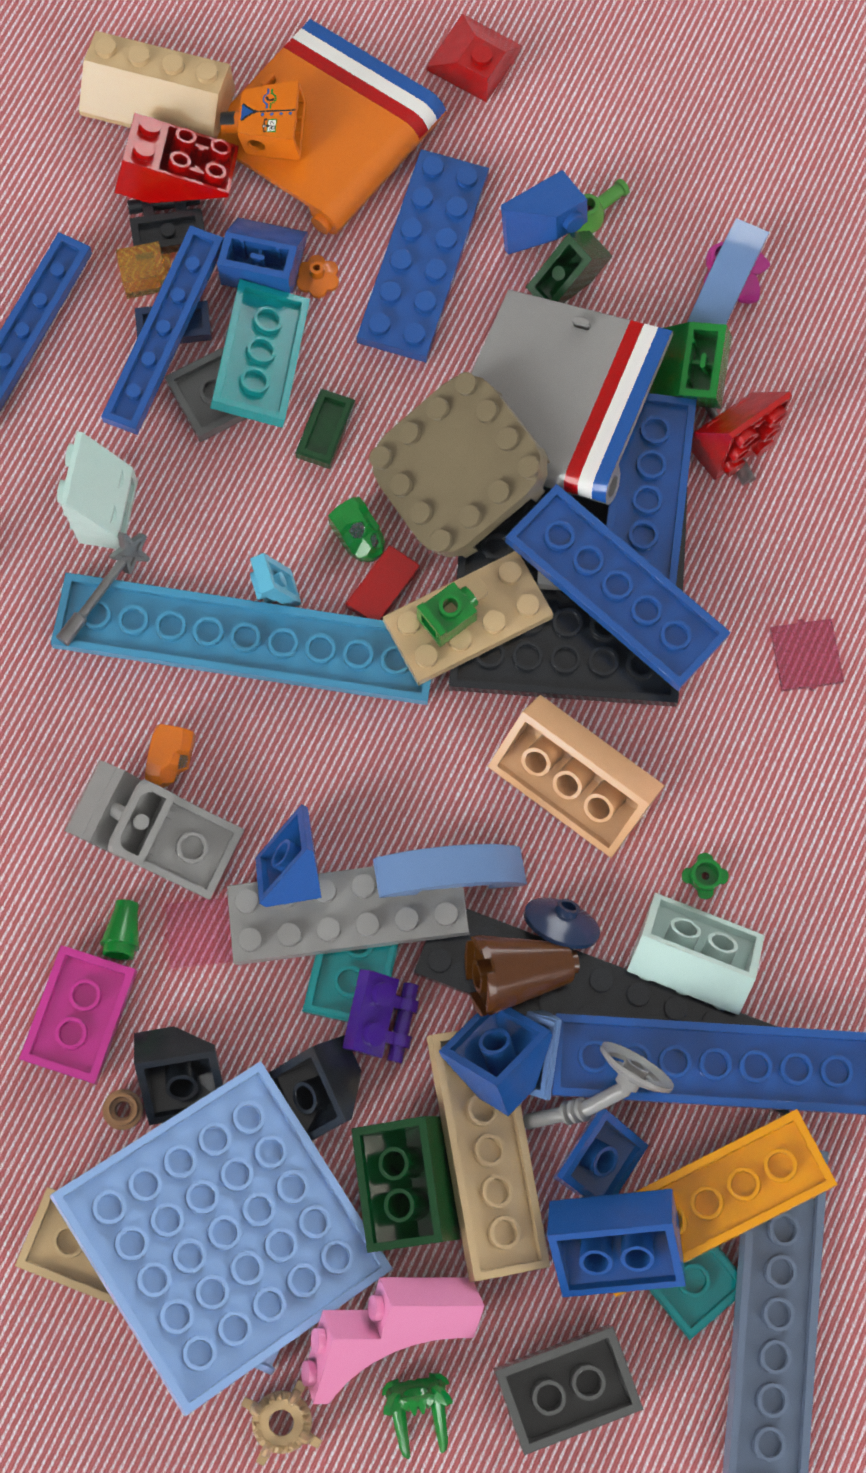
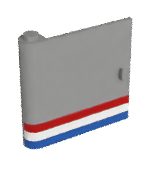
M508 289L471 373L474 376L483 378L503 395L504 400L538 445L545 450L550 463L547 464L548 475L544 487L552 489L558 484L568 494L609 505L614 500L619 488L621 476L619 462L670 344L673 331Z

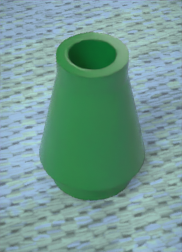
M125 899L116 900L114 911L100 942V945L103 946L102 954L105 957L129 961L134 959L135 952L139 951V904L137 902Z

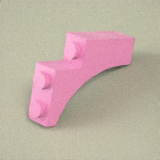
M380 1277L375 1294L369 1298L368 1310H322L318 1327L312 1330L309 1358L303 1362L301 1369L302 1383L304 1386H308L313 1404H330L336 1394L353 1377L371 1364L394 1352L429 1341L474 1338L484 1309L483 1301L475 1283L469 1282V1278Z

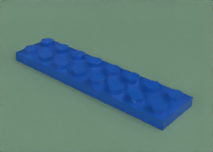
M555 1014L562 1021L551 1096L590 1098L617 1084L615 1078L618 1073L609 1065L600 1051L603 1042H612L632 1050L653 1063L674 1084V1088L670 1093L654 1092L639 1087L636 1093L631 1092L630 1096L622 1099L625 1101L788 1111L798 1109V1111L866 1115V1032ZM612 1057L615 1061L624 1062L619 1058Z

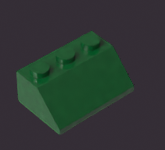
M422 1116L351 1128L367 1253L461 1240L440 1116Z

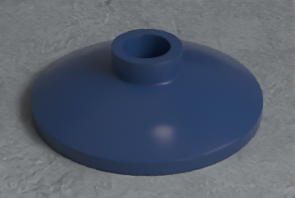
M542 897L531 900L525 907L524 919L527 925L537 935L553 944L569 947L570 949H586L595 945L599 939L600 929L597 922L572 900Z

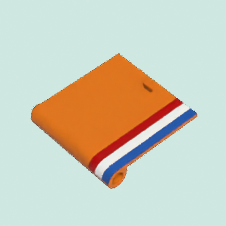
M309 19L244 88L245 90L299 80L306 100L301 160L249 155L244 152L238 134H222L221 129L217 139H223L229 143L239 145L236 159L238 162L307 205L313 217L311 222L319 232L325 235L328 233L336 235L445 116L446 108L437 95L312 19ZM241 93L230 103L228 111H239Z

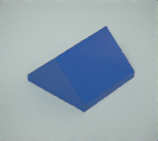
M301 804L255 857L259 904L264 907L322 898L308 807Z
M603 1109L593 1114L553 1178L581 1198L618 1194L649 1145L607 1109Z

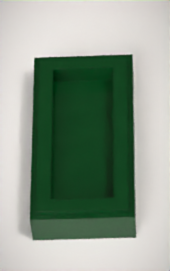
M320 389L295 452L296 458L331 469L354 411L355 400Z

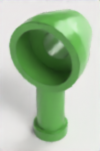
M619 178L612 187L598 197L592 194H584L587 198V205L593 209L587 211L588 222L583 224L577 232L590 231L594 233L601 228L604 222V210L622 196L625 197L630 193V189L623 179Z

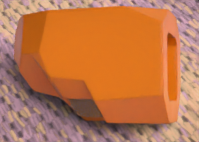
M165 724L156 725L149 747L145 780L164 788L174 783L180 773L189 769L195 744V733L183 727Z

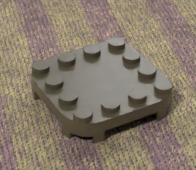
M463 372L441 385L388 431L369 455V461L373 466V474L378 485L418 541L437 555L448 558L457 556L466 558L478 551L475 545L530 499L537 502L545 492L543 486L548 475L547 464L550 463L545 450L538 445L504 400L503 395L483 378L474 376L470 372Z

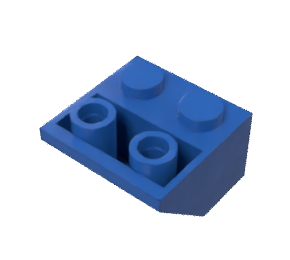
M237 217L225 233L217 262L221 285L237 288L239 279L293 294L308 232Z

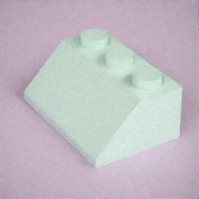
M654 893L635 943L627 971L638 975L643 980L653 981L676 990L681 995H689L709 1003L719 1010H726L739 1015L756 980L765 935L661 894Z

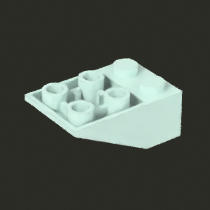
M77 431L74 444H68L65 465L68 467L66 480L61 479L59 482L57 502L61 504L64 516L67 517L70 529L74 531L79 543L118 549L120 547L118 533L127 534L138 484L133 467L83 432Z

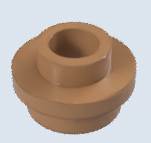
M127 1089L112 1092L105 1099L102 1109L103 1117L107 1124L117 1130H128L136 1126L140 1122L144 1110L140 1097ZM126 1102L130 1105V1114L127 1117L120 1118L117 1115V1107L119 1104Z

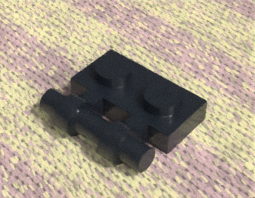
M137 199L127 200L130 215L144 214L142 217L129 218L136 258L178 252L190 225L205 230L201 208L187 210V206L201 205L200 200L147 203ZM176 208V212L155 215V211Z

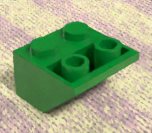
M686 322L664 327V329L672 330L673 336L649 393L697 399L696 407L721 409L732 339L728 326L724 324Z

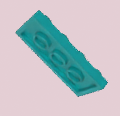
M239 279L211 400V409L280 428L283 427L309 308V298Z

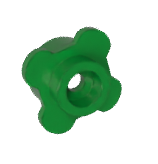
M708 853L699 854L697 862L691 868H685L682 872L683 882L691 884L697 890L698 897L704 900L710 899L714 894L713 890L720 884H725L729 879L727 870L721 868ZM702 873H707L709 878L704 880Z

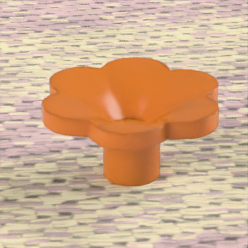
M313 255L309 258L308 262H301L298 272L299 278L297 280L298 289L303 293L310 292L312 297L318 299L323 298L327 291L336 290L339 285V279L336 276L338 274L337 264L334 261H325L321 255Z

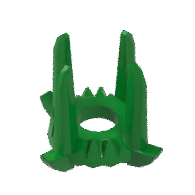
M429 1373L427 1378H417L416 1380H407L405 1382H399L397 1378L386 1383L382 1389V1396L386 1395L387 1399L383 1414L387 1416L392 1415L399 1449L406 1459L411 1457L406 1411H411L416 1416L418 1409L422 1414H425L426 1408L429 1409L431 1407L440 1452L444 1453L447 1450L448 1434L445 1406L452 1404L453 1401L446 1392V1385H449V1381L440 1373Z

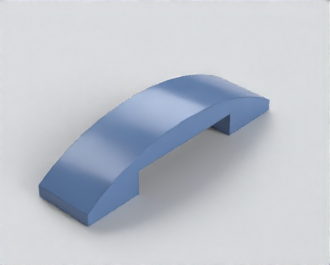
M738 218L735 219L687 322L727 324L750 272L769 235L768 231Z
M467 844L399 852L373 859L379 898L417 895L423 890L488 885L489 889L525 886L527 884L521 849L519 846Z

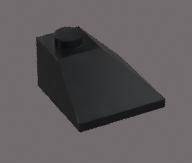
M174 1026L134 1033V1066L149 1125L164 1123L224 1085L214 1044Z
M345 1035L312 1046L269 1072L312 1141L348 1122L353 1116L362 1071L353 1051L342 1048Z

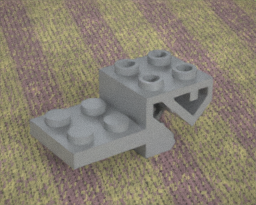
M102 760L98 761L64 829L67 833L134 865L140 866L208 900H211L245 830L150 781L140 780L127 771Z

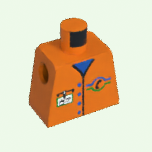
M299 80L245 89L241 93L239 111L221 112L220 127L222 134H238L244 152L249 155L301 160L306 100Z

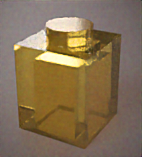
M159 241L116 249L121 279L127 299L159 293L172 265L170 255H162Z

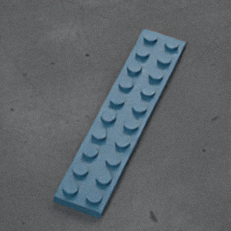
M65 573L51 639V646L55 649L428 705L432 679L419 686L417 685L383 620L114 580L86 617L87 622L69 646L59 641L56 636L74 612L80 611L104 578Z

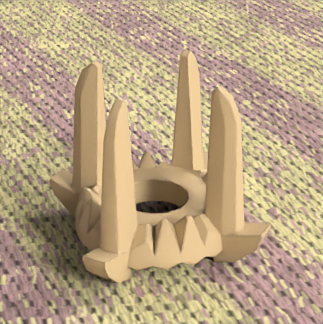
M298 1380L292 1392L285 1390L274 1391L264 1396L259 1403L245 1397L241 1403V1406L248 1409L253 1416L252 1431L257 1442L262 1446L256 1462L262 1466L265 1465L271 1453H291L303 1444H310L318 1449L322 1442L319 1437L311 1433L312 1416L307 1403L301 1398L306 1387L301 1380ZM278 1410L289 1412L293 1418V1428L286 1435H277L270 1428V1417Z

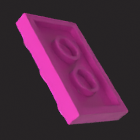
M61 945L19 1059L97 1085L138 971L134 968Z

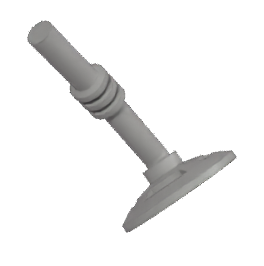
M603 1042L600 1051L609 1065L618 1073L615 1078L617 1084L588 1099L580 1097L563 1101L559 1107L525 1114L523 1118L524 1125L530 1130L562 1122L566 1125L589 1121L593 1114L630 1096L631 1092L636 1093L639 1087L654 1092L670 1093L674 1088V1084L661 1069L639 1054L616 1043ZM612 1057L619 1058L624 1062L615 1061Z

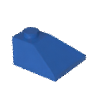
M563 170L501 205L504 250L509 255L557 240L568 233L578 231L583 224L588 222L587 198Z
M512 1008L486 1016H480L476 1013L439 1050V1053L479 1099L509 1116L535 1089L553 1035L551 1030Z

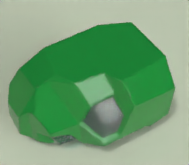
M360 497L348 499L328 515L329 525L350 556L361 562H373L381 557L385 545L383 534Z

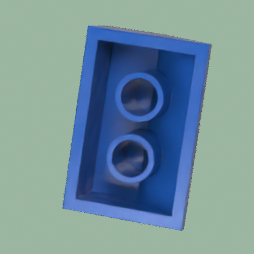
M672 1189L549 1201L547 1238L562 1297L686 1286L679 1219Z

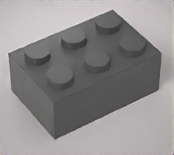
M609 1324L493 1368L524 1455L644 1410L614 1327Z

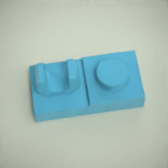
M265 553L250 558L253 567L250 578L257 600L263 599L265 603L277 601L291 607L302 604L291 569Z

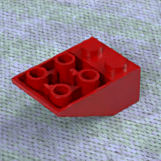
M134 112L114 193L147 203L228 198L239 145Z
M789 391L751 392L693 433L691 452L714 480H717L724 474L728 477L734 475L745 465L746 462L743 458L747 459L754 453L756 456H760L774 445L773 438L781 430L780 423L788 414L787 407L793 395Z

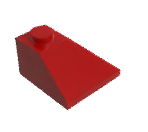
M461 14L426 66V70L487 103L522 50V45Z

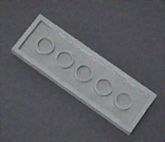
M374 866L319 873L322 898L264 907L259 904L257 882L227 886L233 963L235 965L470 935L464 887L423 890L417 895L379 898Z

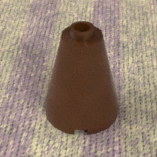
M477 935L470 937L472 940H468L465 945L466 980L473 979L476 992H469L473 1006L480 1016L496 1014L573 982L575 974L579 973L580 969L579 957L575 950L553 944L549 941Z

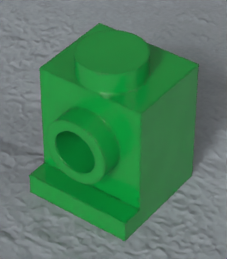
M453 582L427 602H422L417 606V619L439 647H441L477 621L478 611L475 607L478 605V601L468 587L464 586L459 589ZM449 603H453L457 610L448 613L443 608Z

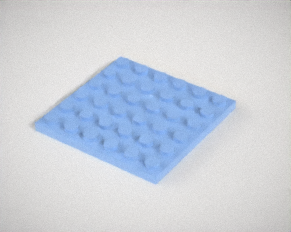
M261 1061L50 1195L54 1205L184 1416L189 1415L320 1321L322 1310L338 1309L376 1282L380 1277L393 1270L382 1251L367 1253L362 1219Z

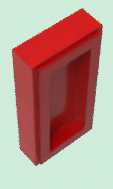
M389 545L348 599L346 607L360 617L383 620V616L387 615L419 572L420 565Z

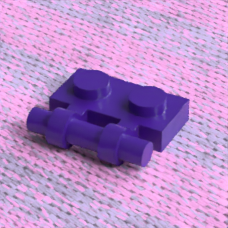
M360 969L342 1048L367 1056L382 1058L385 1044L390 1045L387 1061L402 1064L405 1049H410L412 1037L408 1036L412 1016L417 1014L419 1001H416L419 985L404 982L400 997L396 995L399 979L375 971ZM394 1009L397 1010V1015L392 1032L388 1030Z

